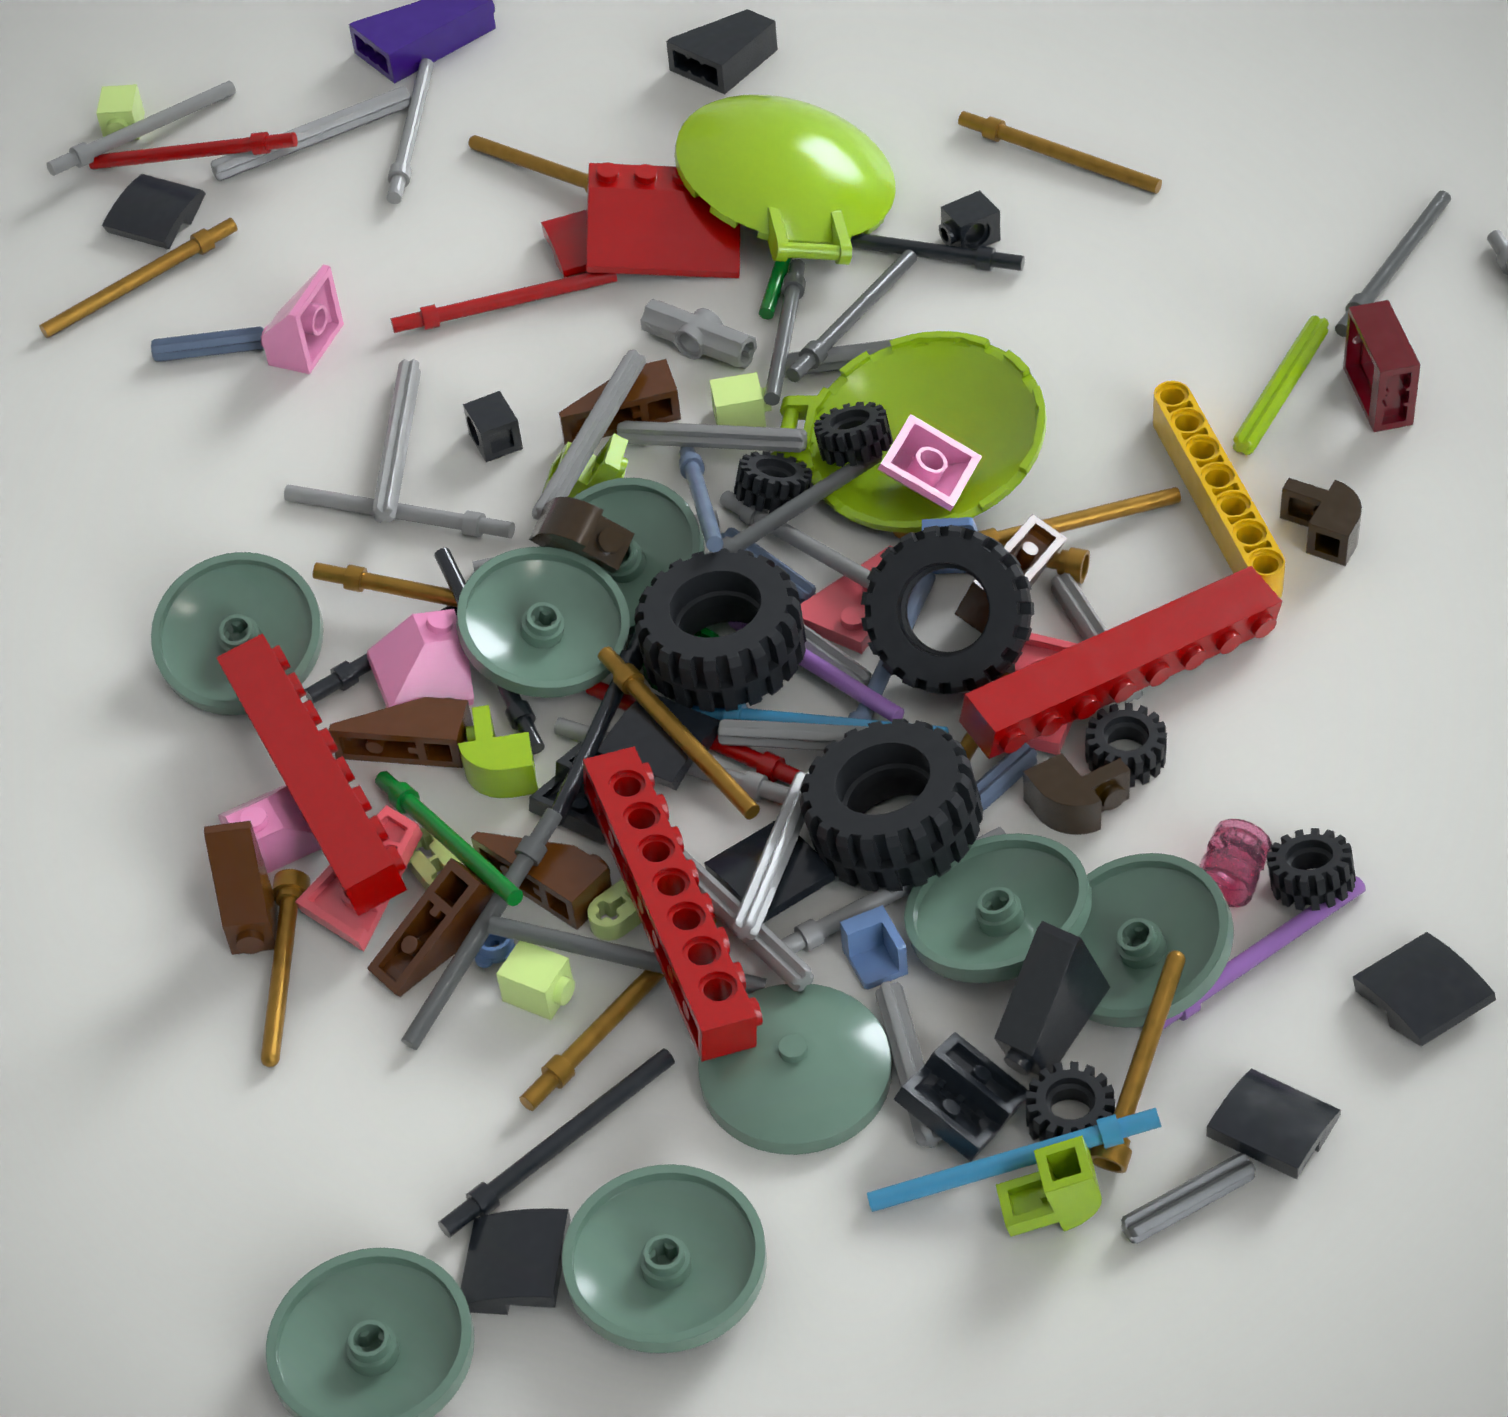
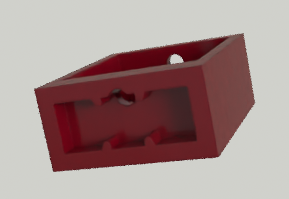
M1389 300L1349 307L1343 369L1373 432L1413 425L1421 364Z

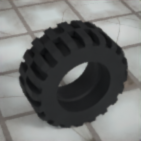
M936 525L925 527L923 531L911 532L899 538L901 542L894 547H888L880 555L882 558L881 562L876 568L872 567L867 577L870 580L867 592L862 593L861 605H865V617L861 618L863 631L868 632L871 641L868 645L873 655H878L883 662L882 667L891 675L899 677L902 683L912 688L925 690L928 693L957 694L968 692L999 679L1020 658L1023 653L1021 650L1025 642L1029 641L1032 628H1030L1031 617L1034 615V602L1031 601L1030 595L1032 588L1028 577L1024 575L1020 568L1022 565L1014 555L1010 554L995 539L981 532L961 526L950 525L940 527ZM947 568L962 570L973 576L983 587L989 603L988 621L980 637L968 647L953 652L938 651L922 643L912 631L907 614L909 597L915 585L927 574Z
M722 548L720 551L710 554H704V551L693 553L691 559L682 561L680 558L671 563L667 572L661 570L652 579V587L646 586L635 609V630L644 667L651 683L657 686L658 691L671 700L675 698L676 703L688 708L696 705L699 706L701 711L714 712L715 708L724 707L726 712L737 710L738 705L746 703L752 706L760 703L763 700L762 696L768 693L772 696L783 687V680L789 682L796 673L806 651L805 642L807 640L799 594L795 583L790 579V575L782 567L775 566L772 560L762 555L756 558L752 552L741 549L737 553L729 552L727 548ZM742 622L747 624L742 629L721 637L704 638L694 636L700 630L717 623Z
M892 719V723L882 724L881 721L868 723V728L860 731L854 728L846 732L844 739L836 742L833 740L825 747L824 755L815 758L808 769L809 774L805 775L800 789L802 795L799 800L800 809L815 851L827 867H830L834 876L839 877L840 881L856 887L859 883L862 889L876 892L879 888L886 887L889 892L903 891V886L914 884L916 888L927 884L928 878L934 875L941 877L950 871V864L953 861L959 863L968 853V844H974L980 832L979 825L983 820L981 797L966 751L960 742L953 739L951 734L938 727L933 729L931 724L918 720L914 724H909L906 719ZM904 795L918 796L914 801L898 810L884 814H865L870 808L884 800Z

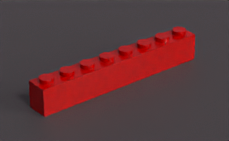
M1249 566L966 693L959 722L988 759L1004 752L1013 753L1021 748L1024 743L1041 735L1045 737L1050 736L1059 730L1061 726L1078 718L1080 720L1087 719L1098 709L1113 702L1121 703L1131 697L1133 693L1150 685L1152 687L1158 686L1165 682L1169 676L1182 670H1193L1206 659L1219 653L1228 654L1236 649L1239 644L1254 637H1265L1275 628L1277 624L1276 619L1283 601L1256 570Z
M262 633L216 657L357 915L360 916L406 891L407 888L399 873L407 868L394 845L386 849L382 843L389 839L386 830L377 815L368 818L365 812L371 810L372 807L360 785L353 789L350 787L349 783L355 780V777L343 756L336 760L334 759L332 754L339 750L327 727L318 731L316 726L323 722L312 701L308 700L302 703L300 698L307 694L296 673L293 672L286 675L285 670L291 668L281 647L277 645L271 648Z

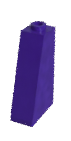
M420 0L354 21L349 24L354 53L395 84L417 72L422 59L428 58L434 63L496 29L494 19L495 5L492 0Z

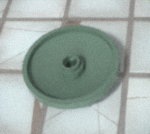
M617 478L591 486L573 498L603 509L602 516L635 533L618 571L611 573L602 568L617 583L626 599L630 616L628 635H632L636 631L635 609L646 586L652 587V579L661 570L667 572L671 563L680 558L682 561L691 559L693 553L701 551L705 553V546L698 520L689 505L675 491L649 479Z
M526 547L497 555L481 565L470 576L459 597L456 627L459 643L464 654L475 669L488 680L506 690L521 695L553 698L569 696L587 690L601 682L611 673L598 659V653L607 646L611 647L618 655L625 650L630 628V616L627 602L621 589L613 578L594 562L563 549Z
M226 553L194 565L172 583L163 595L154 614L151 629V646L156 665L162 676L179 697L194 707L207 712L223 715L246 714L216 657L263 633L271 648L279 645L291 666V668L285 670L286 675L295 672L302 684L313 670L321 652L324 632L323 619L320 607L310 586L288 564L259 553Z
M1002 834L975 840L973 845L968 844V853L959 863L953 861L950 864V871L941 877L934 875L928 878L927 884L916 888L914 886L907 899L904 912L905 928L911 946L917 957L926 967L943 977L956 981L992 983L1014 979L1019 976L1035 932L1042 921L1079 936L1090 916L1092 893L1081 861L1066 846L1038 835Z
M1142 853L1125 856L1105 863L1087 874L1092 893V907L1088 921L1078 937L1082 938L1110 985V989L1089 1020L1112 1027L1128 1028L1143 1026L1166 956L1173 950H1178L1184 954L1185 965L1167 1019L1184 1012L1199 1001L1213 987L1226 967L1234 937L1233 919L1229 905L1213 878L1205 870L1186 859L1162 853Z
M780 984L748 994L749 998L755 997L757 999L763 1018V1024L757 1026V1046L701 1062L699 1057L698 1071L702 1096L707 1109L719 1126L732 1137L750 1147L784 1155L809 1154L823 1151L844 1143L857 1135L881 1110L887 1098L892 1080L890 1045L878 1019L866 1006L852 996L818 984H809L800 992L794 991L788 984Z
M676 1164L654 1165L635 1169L604 1184L582 1204L573 1217L562 1249V1268L568 1295L583 1321L606 1340L630 1350L646 1353L685 1351L709 1343L726 1333L745 1316L754 1304L762 1288L767 1267V1251L763 1227L755 1208L747 1197L732 1183L710 1171Z
M360 1249L336 1256L320 1264L304 1275L288 1291L276 1309L268 1330L266 1341L267 1369L279 1400L293 1417H434L450 1402L466 1378L474 1352V1327L466 1298L459 1285L447 1271L434 1261L402 1249Z

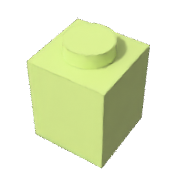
M137 84L103 86L101 88L96 114L103 137L144 119L145 111Z
M757 372L709 380L716 425L766 427L765 412L772 411V408L764 401L766 387H760Z
M518 941L496 973L503 1002L548 1020H552L561 1005L565 1006L570 1001L575 989V981L572 977L568 957L523 941Z

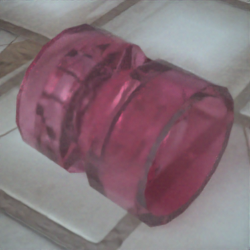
M1226 819L1220 821L1214 828L1207 845V852L1203 855L1199 867L1205 870L1217 883L1229 907L1238 908L1245 906L1252 900L1260 880V871L1264 870L1267 863V853L1271 852L1272 842L1260 827L1241 819Z

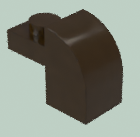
M1288 478L1282 488L1280 518L1308 527L1307 554L1346 566L1358 545L1362 505L1358 495L1353 489L1338 480H1334L1330 489L1326 490Z
M555 497L545 504L529 540L541 547H552L573 552L614 573L618 571L635 533L602 516L604 510L595 505L571 497Z
M1063 753L1023 771V800L1042 823L1061 833L1081 835L1101 830V812L1115 809L1129 799L1130 769L1121 758L1084 776L1077 772Z

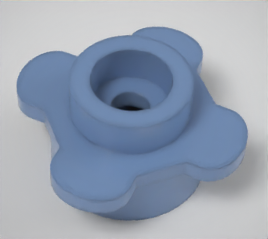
M489 934L475 957L476 964L479 967L488 968L493 963L504 962L515 947L514 940Z

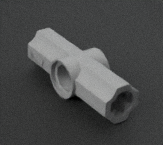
M652 299L645 306L643 316L640 319L643 331L674 342L678 351L689 359H699L705 354L735 367L746 369L752 362L754 352L757 349L756 337L724 326L720 318L706 308H699L693 314L660 300Z

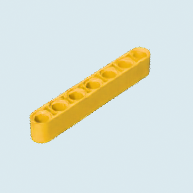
M1165 381L1155 388L1153 396L1154 429L1234 574L1252 566L1278 597L1281 598L1284 586L1285 558L1190 389L1181 382Z

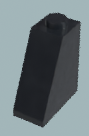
M746 9L671 37L666 41L669 70L725 95L778 50L776 22Z
M1044 921L1040 923L1035 932L994 1037L1005 1054L1004 1062L1022 1075L1028 1076L1030 1072L1039 1075V1071L1045 1067L1052 1074L1053 1064L1059 1063L1110 989V985L1081 937Z

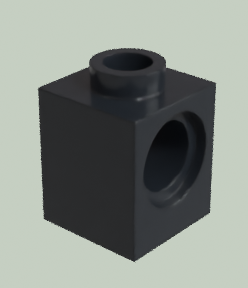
M980 190L941 206L940 237L946 245L978 249L979 246H988L1001 240L1000 210Z
M500 391L463 404L468 433L486 462L523 449L518 419Z

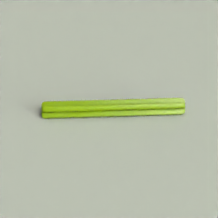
M1314 315L1308 319L1235 434L1233 449L1236 452H1242L1245 455H1250L1254 452L1326 337L1329 325L1326 318L1320 319L1317 315Z

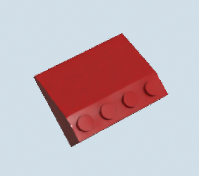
M610 162L589 163L586 272L739 278L740 224L734 228L709 212L711 206L700 196L693 197L683 184L676 166L613 164Z

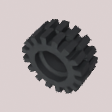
M856 402V405L851 407L850 403L844 404L843 409L840 410L835 407L830 409V414L823 413L820 416V420H816L814 423V432L821 459L829 465L836 463L837 466L843 467L845 463L849 462L850 466H855L857 461L861 460L867 463L871 461L870 457L872 456L876 458L882 456V451H888L890 445L893 444L886 410L880 404L876 406L874 402H869L865 406L864 402Z
M757 451L751 452L750 455H743L739 461L734 494H736L738 501H744L743 505L747 507L754 505L756 506V511L762 512L763 509H767L771 513L810 488L813 475L812 470L806 468L807 464L803 461L796 463L797 458L795 457L784 458L783 453L777 452L775 456L771 455L770 451H763L762 455Z
M1117 703L1112 704L1109 707V713L1103 708L1097 711V719L1091 717L1088 722V728H1086L1085 759L1086 763H1089V770L1092 772L1121 758L1130 769V787H1135V779H1139L1142 785L1149 782L1150 775L1156 778L1160 774V767L1164 768L1166 763L1167 733L1164 721L1159 722V715L1156 712H1152L1147 716L1148 707L1140 705L1138 711L1133 710V703H1125L1124 710H1119ZM1128 739L1136 741L1143 746L1135 750L1124 751L1116 749L1109 744L1117 740Z
M1311 828V834L1304 835L1303 829L1295 831V838H1291L1288 834L1282 836L1281 844L1274 842L1271 846V852L1267 853L1271 890L1276 900L1281 899L1282 905L1290 907L1295 902V909L1304 911L1306 905H1311L1312 911L1320 910L1319 904L1326 903L1327 907L1330 908L1336 905L1335 898L1344 901L1348 898L1347 891L1353 892L1355 888L1356 876L1352 847L1350 843H1346V838L1341 834L1335 838L1334 831L1327 829L1323 835H1320L1319 828Z
M1070 1061L1069 1070H1063L1062 1062L1053 1064L1052 1074L1045 1067L1039 1071V1080L1032 1078L1029 1083V1091H1026V1125L1029 1127V1135L1033 1141L1039 1138L1040 1142L1097 1125V1119L1113 1115L1115 1111L1112 1084L1107 1086V1077L1102 1072L1095 1077V1067L1088 1064L1084 1072L1079 1071V1062ZM1063 1100H1077L1086 1104L1089 1107V1112L1084 1117L1078 1119H1064L1056 1116L1051 1108L1055 1103Z

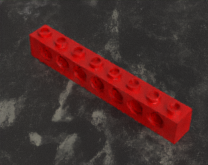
M635 746L583 759L584 791L701 1062L756 1047L757 1026L763 1024L759 1003L755 997L749 998L745 991L746 978L739 961L732 962L730 958V943L723 926L717 928L715 925L712 900L707 892L701 893L698 887L699 876L693 859L686 860L683 854V838L677 826L671 827L668 821L669 809L664 795H656L654 790L655 780L650 764L648 762H641Z

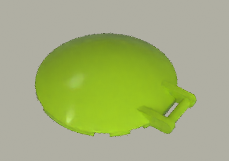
M739 95L716 100L704 105L691 114L683 123L676 140L674 153L676 168L690 194L693 197L700 196L711 206L709 212L728 225L735 228L738 224H742L759 231L757 238L768 241L773 261L786 262L788 258L835 260L836 264L849 265L852 259L851 237L861 233L870 234L884 222L885 216L892 208L896 192L894 174L888 160L879 147L865 133L847 120L807 102L772 95Z
M922 332L889 340L891 346L871 355L865 351L840 369L841 375L828 389L823 387L818 395L786 396L782 399L780 413L783 417L780 428L797 429L798 420H805L804 430L807 432V448L800 453L774 451L771 455L776 456L778 452L783 453L784 458H789L790 456L797 458L796 463L803 461L807 464L806 468L812 470L811 482L813 485L842 468L837 466L836 463L829 465L821 459L814 432V423L816 420H820V416L823 413L830 414V409L835 407L838 410L843 409V405L850 403V407L855 406L856 402H864V406L869 402H874L876 406L882 405L886 410L893 442L911 414L982 456L951 512L878 471L881 462L823 499L830 507L847 519L863 526L889 532L922 531V519L973 518L987 511L1008 496L1026 477L1038 458L1046 433V406L1040 385L1038 386V383L1032 376L1030 368L1011 350L1005 352L998 347L990 345V341L987 338L962 332ZM882 451V461L888 451Z

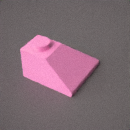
M323 264L280 309L272 322L264 328L261 344L265 350L268 365L310 374L344 325L330 266Z
M910 414L881 462L878 471L951 512L982 456Z
M454 609L412 614L367 650V659L387 708L423 697L468 700L469 705H473L474 693L470 663L459 643L456 627L457 615Z
M286 785L218 815L221 824L251 821L267 874L321 849Z

